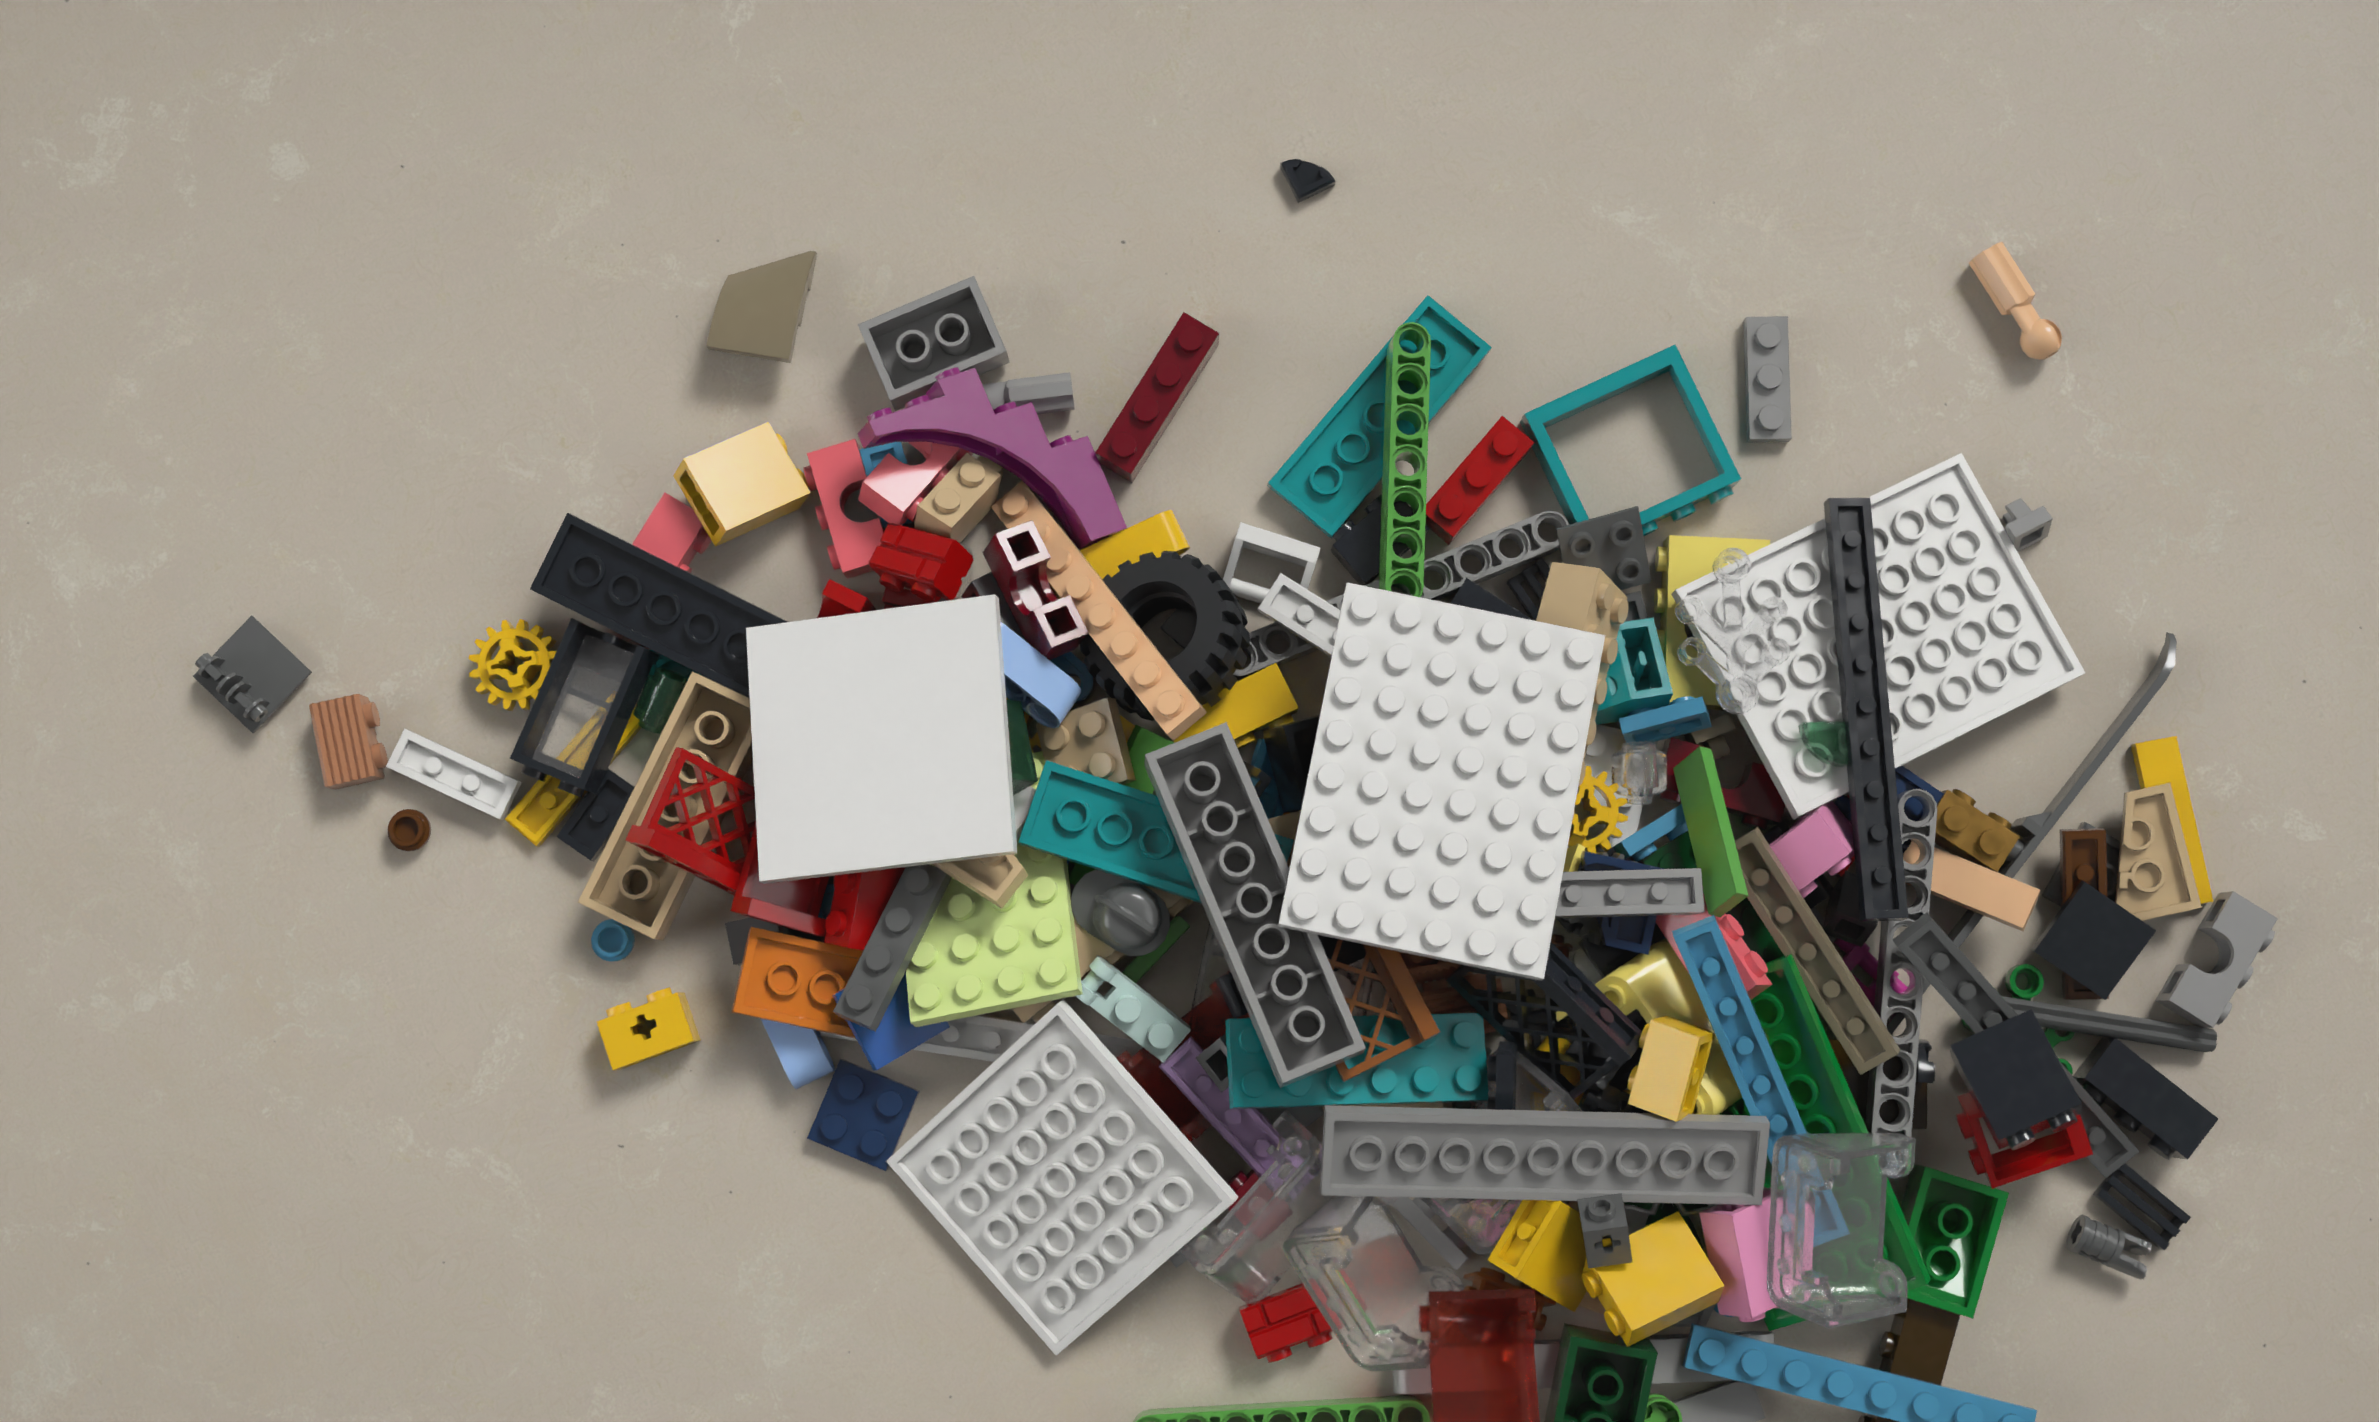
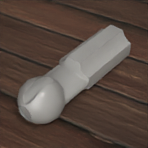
M1070 372L982 384L993 410L1015 401L1017 407L1032 402L1037 415L1075 410Z

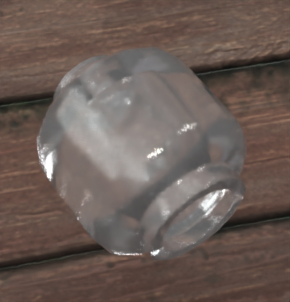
M1642 741L1622 743V749L1612 754L1611 785L1615 784L1617 790L1615 793L1626 796L1627 804L1643 805L1651 804L1652 796L1665 792L1667 789V757L1663 751L1656 749V743Z

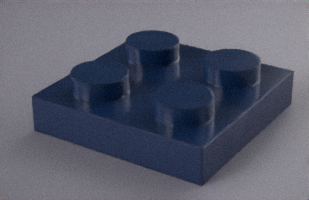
M840 1059L807 1139L887 1171L889 1164L886 1161L896 1151L920 1091L847 1060Z

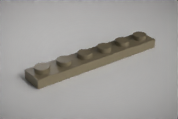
M1757 827L1736 839L1735 844L1749 895L1747 897L1784 956L1792 954L1810 997L1860 1075L1898 1055L1900 1048L1759 828Z

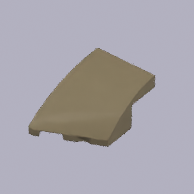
M808 251L728 275L715 307L706 345L707 348L713 351L791 363L798 326L801 327L807 290H811L817 257L816 251Z

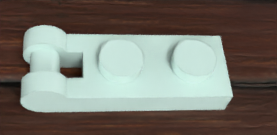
M1097 956L1089 965L1092 970L1081 980L1083 994L1076 997L1086 1005L1091 1006L1164 1063L1191 1031L1190 1026L1101 956ZM1104 981L1109 982L1113 986L1105 996L1096 991Z

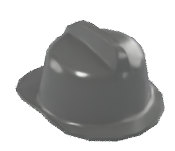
M1097 869L1085 874L1075 885L1071 896V907L1077 923L1089 934L1116 951L1129 956H1142L1156 950L1165 941L1170 928L1169 911L1165 902L1146 886Z

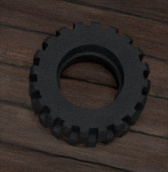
M1176 551L1161 552V557L1157 558L1153 552L1140 555L1139 562L1132 564L1127 560L1118 566L1120 571L1113 577L1107 574L1102 580L1140 628L1155 615L1169 609L1186 608L1196 611L1197 624L1191 641L1179 655L1167 662L1201 706L1208 702L1212 707L1221 700L1218 694L1224 688L1231 690L1237 678L1233 674L1236 669L1242 670L1247 660V656L1242 651V648H1247L1250 645V633L1245 628L1248 620L1245 611L1239 604V600L1216 570L1209 564L1203 565L1199 558L1189 554L1183 555L1181 558ZM1088 633L1080 643V651L1086 656L1084 663L1089 673L1111 698L1116 699V703L1130 714L1136 712L1142 719L1155 720Z

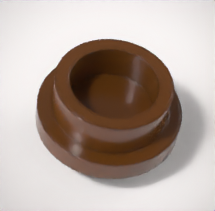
M401 810L391 818L388 824V837L391 843L403 851H416L422 848L428 842L431 835L429 819L418 810Z

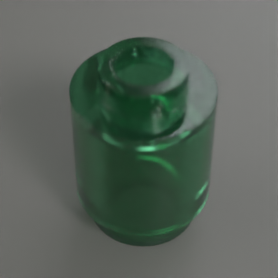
M656 668L654 674L648 676L633 711V715L639 719L638 725L647 731L657 734L662 733L688 680L672 670Z

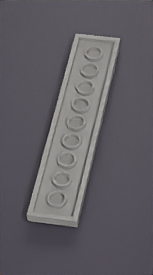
M1325 1105L1320 1191L1321 1195L1552 1201H1577V1199L1622 1193L1623 1202L1762 1205L1770 1122L1766 1116L1688 1114L1682 1120L1675 1122L1654 1113Z

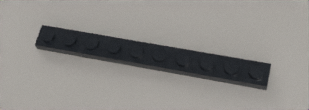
M1828 498L1824 502L1860 922L1903 921L1909 917L1870 498Z

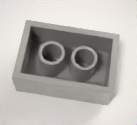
M974 276L858 324L895 411L905 407L907 402L926 395V392L935 384V377L946 370L958 367L960 372L976 368L978 375H982L1010 363L1005 346Z

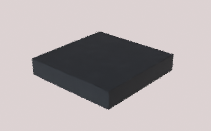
M2081 880L2032 947V950L2106 1000L2156 930Z

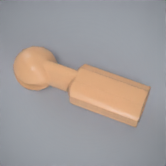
M2003 242L1996 243L1975 256L1969 262V265L2001 315H2012L2021 328L2019 342L2022 351L2030 358L2045 360L2057 353L2062 342L2060 328L2053 321L2041 319L2032 306L2031 302L2035 292Z

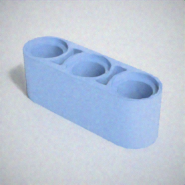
M1001 622L1006 697L1040 724L1049 728H1058L1080 696L1081 688L1069 675Z
M761 1019L780 1062L795 1089L835 1071L833 1061L819 1031Z

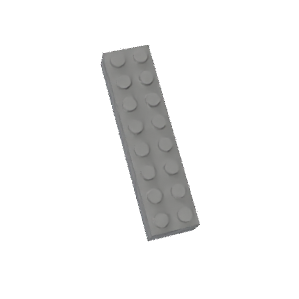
M1227 722L1146 754L1144 760L1145 769L1279 1087L1282 1088L1361 1055L1366 1047L1318 935L1278 927L1289 867Z

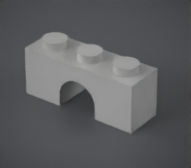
M2234 891L2218 893L2198 927L2200 931L2209 935L2218 946L2219 959L2216 966L2206 973L2192 964L2176 965L2155 1001L2197 1027L2214 1028L2216 1024L2220 1025L2231 1011L2232 1003L2229 1001L2237 988H2242L2250 979L2253 973V967L2250 965L2257 953L2263 952L2272 942L2275 931L2272 928L2278 918Z

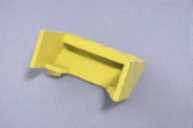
M1666 938L1652 944L1649 955L1639 953L1594 984L1626 1016L1637 1009L1647 1024L1650 1023L1651 1019L1669 1016L1714 1032L1690 974ZM1556 1012L1557 1021L1568 1016L1566 1012ZM1716 1034L1714 1035L1693 1114L1719 1115L1742 1098Z

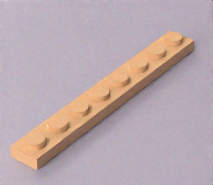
M1021 481L991 506L1008 529L1033 520L1051 556L1046 565L1048 582L1061 598L1071 596L1089 635L1173 741L1207 713L1029 486Z

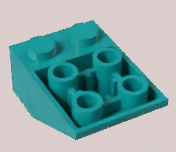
M1654 617L1625 621L1623 624H1620L1616 638L1618 652L1615 661L1609 665L1606 676L1607 694L1604 702L1598 706L1595 717L1596 725L1619 722V718L1626 717L1630 712L1639 708L1649 707L1656 709L1669 705L1673 691Z

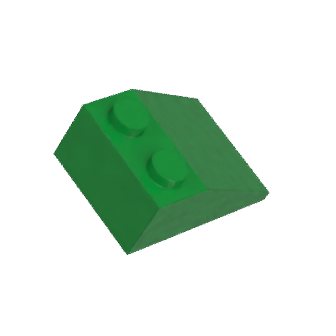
M1913 1163L1901 1210L1931 1280L1925 1286L1896 1295L1973 1319L2009 1192L1996 1188L1992 1189V1187Z

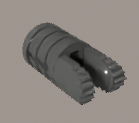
M2083 1214L2076 1218L2067 1238V1249L2069 1251L2078 1252L2084 1257H2090L2091 1260L2101 1262L2107 1267L2136 1279L2144 1280V1277H2146L2147 1266L2144 1263L2121 1253L2124 1250L2136 1255H2149L2152 1247L2150 1242L2119 1229H2113L2109 1225H2103L2097 1220H2091L2090 1217Z

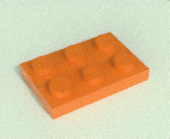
M751 927L731 1013L855 1038L847 1021L833 1012L837 1003L832 995L846 987L863 951Z

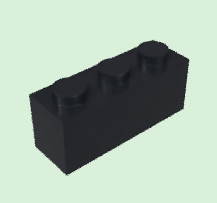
M2102 1037L2073 1075L2099 1106L2104 1102L2117 1112L2113 1118L2120 1125L2133 1133L2137 1130L2141 1131L2151 1139L2148 1142V1146L2167 1160H2170L2171 1157L2188 1160L2218 1121L2215 1115L2114 1037Z

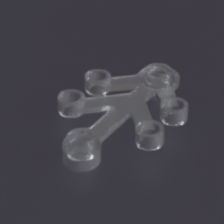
M1738 548L1725 549L1713 562V573L1716 579L1722 582L1724 627L1704 609L1703 602L1696 596L1689 595L1684 597L1675 607V614L1680 622L1685 624L1693 623L1726 654L1727 670L1706 652L1705 643L1697 637L1687 638L1679 645L1677 650L1678 658L1683 664L1689 666L1696 665L1717 685L1716 699L1724 710L1732 714H1744L1750 711L1759 699L1757 684L1773 667L1781 665L1790 656L1788 643L1783 639L1773 638L1762 647L1761 657L1745 671L1744 653L1771 625L1778 624L1786 617L1788 607L1783 599L1769 597L1760 605L1758 615L1743 629L1740 581L1750 572L1751 562L1748 555ZM1723 563L1733 565L1735 575L1725 573ZM1685 603L1695 607V616H1689L1684 612L1683 605ZM1767 605L1776 606L1779 610V616L1772 617L1769 615ZM1686 645L1696 647L1698 650L1697 658L1690 657L1686 653ZM1770 646H1776L1781 650L1782 656L1780 659L1772 657L1769 651ZM1731 687H1737L1741 690L1742 700H1735L1731 696Z

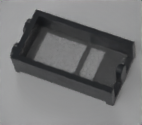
M571 618L510 759L524 764L521 773L545 782L547 776L550 775L561 780L557 788L582 797L584 790L599 795L601 783L653 664L656 665L659 655L642 646L633 645L607 632H601Z

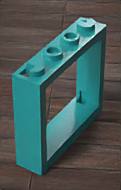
M1676 344L1523 415L1520 424L1526 436L1534 441L1532 449L1569 525L1589 520L1545 428L1669 372L1719 476L1639 512L1643 536L1659 529L1656 524L1658 521L1671 516L1673 522H1676L1696 512L1694 505L1709 499L1712 505L1734 494L1732 487L1741 480V477Z

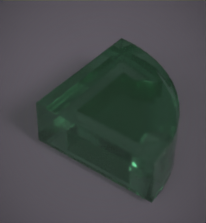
M1803 722L1798 725L1801 739L1814 757L1831 766L1844 767L1848 765L1845 722Z

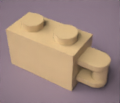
M966 453L917 505L914 529L951 538L961 543L992 509L991 506L996 503L999 484L1003 477V467L983 456H979L976 459Z

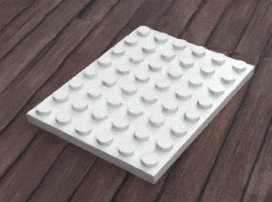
M1962 453L1868 497L1871 501L1895 769L2085 674L2082 665ZM1824 518L1676 589L1671 594L1793 820L1849 792Z
M1347 582L1278 927L1542 981L1545 976L1605 635Z

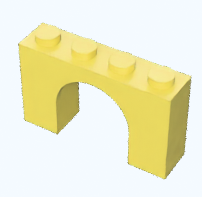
M1669 535L1663 541V547L1657 546L1655 570L1656 572H1662L1661 588L1655 589L1654 612L1661 613L1660 630H1657L1673 691L1670 703L1677 698L1685 696L1703 697L1707 709L1734 711L1706 657L1695 650L1685 632L1684 617L1671 594L1676 589L1770 545V540Z

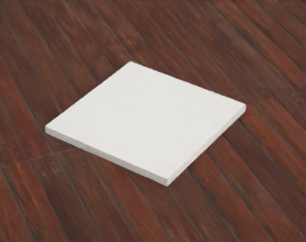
M995 594L746 628L759 882L767 884L1017 854L999 598Z

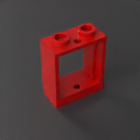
M1970 1092L1957 1096L1962 1109L1961 1113L1955 1115L1964 1139L1971 1138L1975 1147L1968 1150L1969 1158L1976 1174L1985 1173L1992 1189L2093 1155L2080 1114L2076 1116L2078 1121L2068 1128L2038 1138L2020 1149L2011 1150L2009 1148L1991 1154L1979 1118H1982Z

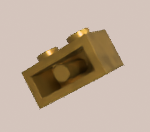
M1953 789L1952 792L1949 790L1941 791L1944 795L1937 804L1935 843L1953 855L1998 872L2020 836L2009 830L2012 826L2011 823L1993 812H1989L1988 815L1984 814L1974 807L1976 801L1972 797L1958 789Z

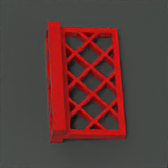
M676 747L641 826L632 825L625 841L735 896L751 841L749 832L754 830L756 823L755 820L747 824L742 804L755 799L754 787L693 753ZM686 762L693 766L697 784L682 790L678 776ZM706 773L711 775L712 777L707 779ZM724 782L730 801L715 807L710 787ZM700 791L705 812L690 818L684 798ZM675 802L680 823L669 828L658 824L665 806ZM732 809L737 829L722 835L717 815ZM708 820L713 840L698 845L692 826ZM682 831L684 837L681 836V835H679V834H677V833H679V832ZM740 837L745 857L731 862L728 858L725 843Z

